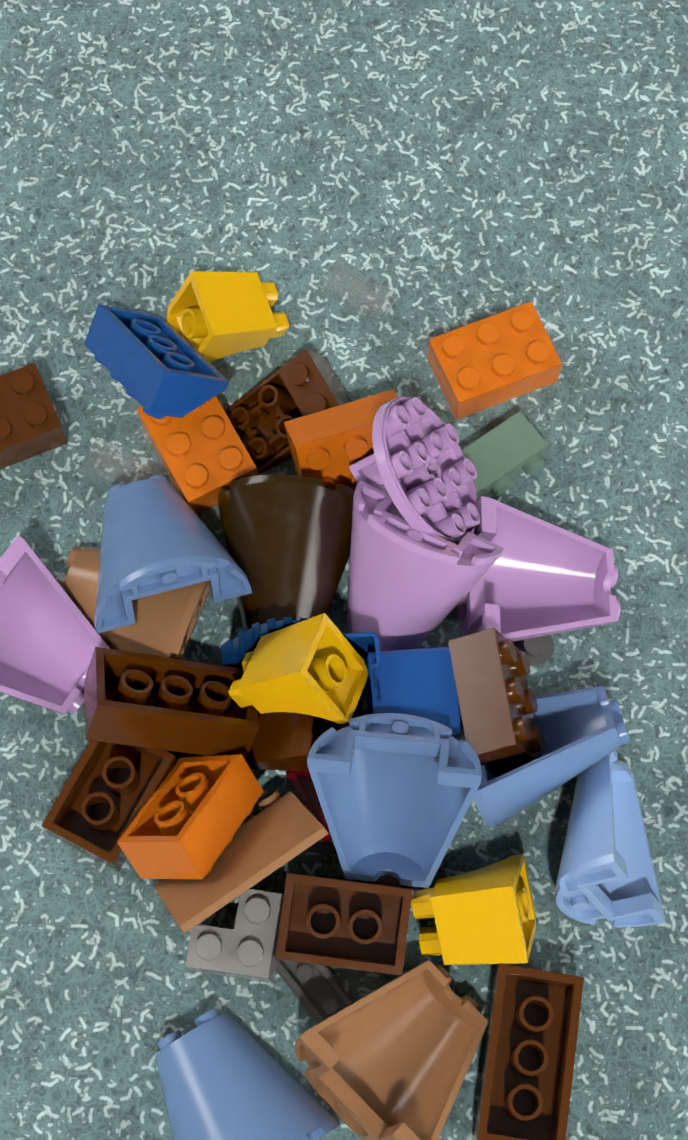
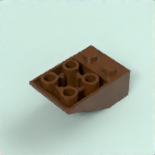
M305 349L225 410V413L257 467V473L260 474L292 458L284 422L349 403L351 400L325 357Z
M361 696L352 718L359 717ZM258 711L260 728L246 762L250 769L309 771L307 757L315 741L331 727L338 731L349 726V722L338 724L320 717L300 713L272 712L260 714Z

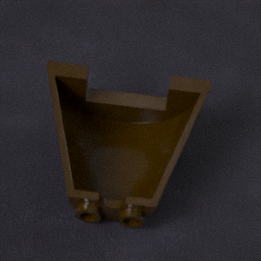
M258 475L231 481L229 490L227 488L219 490L217 502L227 552L247 576L252 590L251 594L237 597L242 625L245 631L251 629L255 623L259 622L262 625L267 623L268 619L273 618L276 621L283 620L284 617L300 620V617L309 619L323 613L328 615L350 556L354 489L337 484L336 490H333L325 484H321V479L313 477Z

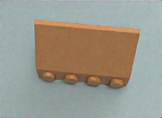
M276 790L261 800L258 805L262 810L249 819L245 818L234 834L232 841L222 851L213 864L212 870L204 879H159L152 884L184 934L328 834L324 826L292 792L281 795Z

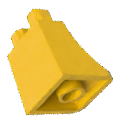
M191 271L167 310V322L209 363L235 353L264 347L270 338L283 336L290 326L285 313H272L270 307H273L278 300V291L275 283L261 282L257 272Z
M326 613L261 636L255 650L245 654L242 661L244 671L242 678L233 681L228 692L240 708L253 705L260 714L272 712L300 713L343 724L349 722V719L353 717L368 678V670L361 656Z
M523 854L512 855L497 863L474 871L437 879L434 888L414 892L411 907L415 919L435 918L436 926L421 927L419 945L421 955H442L444 965L528 963L536 931V913L526 860Z

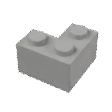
M248 889L239 896L234 930L199 924L193 927L185 966L195 972L274 984L277 961L275 957L283 894Z

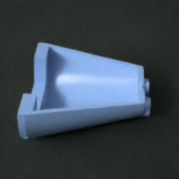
M615 750L577 776L555 888L556 903L560 911L568 917L591 925L596 924L598 919H607L608 922L612 921L613 927H641L666 923L634 776L625 763L619 764L618 754Z

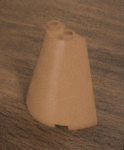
M75 546L67 560V568L69 570L64 582L58 581V583L95 629L94 617L100 548L84 547L81 549ZM209 581L132 600L136 624L98 634L110 649L186 660L184 652L210 593Z
M430 960L306 1030L296 1040L295 1054L297 1060L300 1062L306 1060L309 1066L304 1073L309 1083L326 1105L363 1140H438L489 1022L481 1014V1008L475 1000L467 995L458 997L449 986L451 983L450 975L441 966L432 964Z

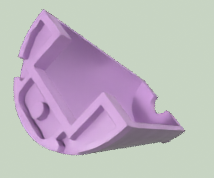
M359 481L353 495L346 618L348 630L346 634L373 632L379 638L380 651L418 649L498 560L504 548L470 532H467L460 543L456 545L435 534L413 530L406 520L389 513L393 501L388 493Z
M484 496L479 498L475 506L479 511L481 522L476 525L473 534L504 548L498 560L456 605L458 623L463 636L494 627L506 639L510 638L514 642L613 624L618 621L621 611L620 602L616 600V595H612L610 588L615 586L618 578V568L614 565L612 549L492 498Z
M18 535L0 558V692L64 715L67 711L74 715L85 701V695L81 691L84 688V680L95 647L110 648L101 636L96 633L90 622L27 542Z

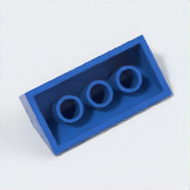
M98 304L84 345L95 355V360L103 364L111 372L110 376L127 389L126 393L142 405L143 411L147 415L157 419H164L165 416L182 418L227 389L229 381L162 316Z

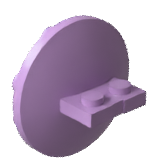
M397 397L383 404L377 410L373 421L372 441L374 454L349 466L357 484L359 481H362L388 493L393 501L389 513L406 520L413 530L435 534L458 545L467 532L474 533L476 525L481 522V518L475 506L477 494L473 480L477 478V471L472 461L465 458L459 447V435L456 429L449 423L445 425L417 397Z

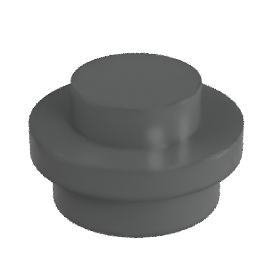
M550 635L515 641L514 644L520 651L525 652L530 666L545 664L551 658L554 650V643Z

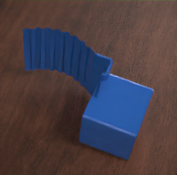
M284 617L280 621H276L273 618L268 619L267 623L262 625L259 622L253 624L252 628L248 631L241 630L237 633V637L234 640L229 639L221 646L223 666L241 668L245 654L255 650L261 636L307 620L308 618L300 617V620H292V617ZM373 632L342 633L364 660L368 670V678L366 680L368 715L399 713L427 718L452 729L451 736L460 742L461 724L458 696L449 647L380 651L379 638Z

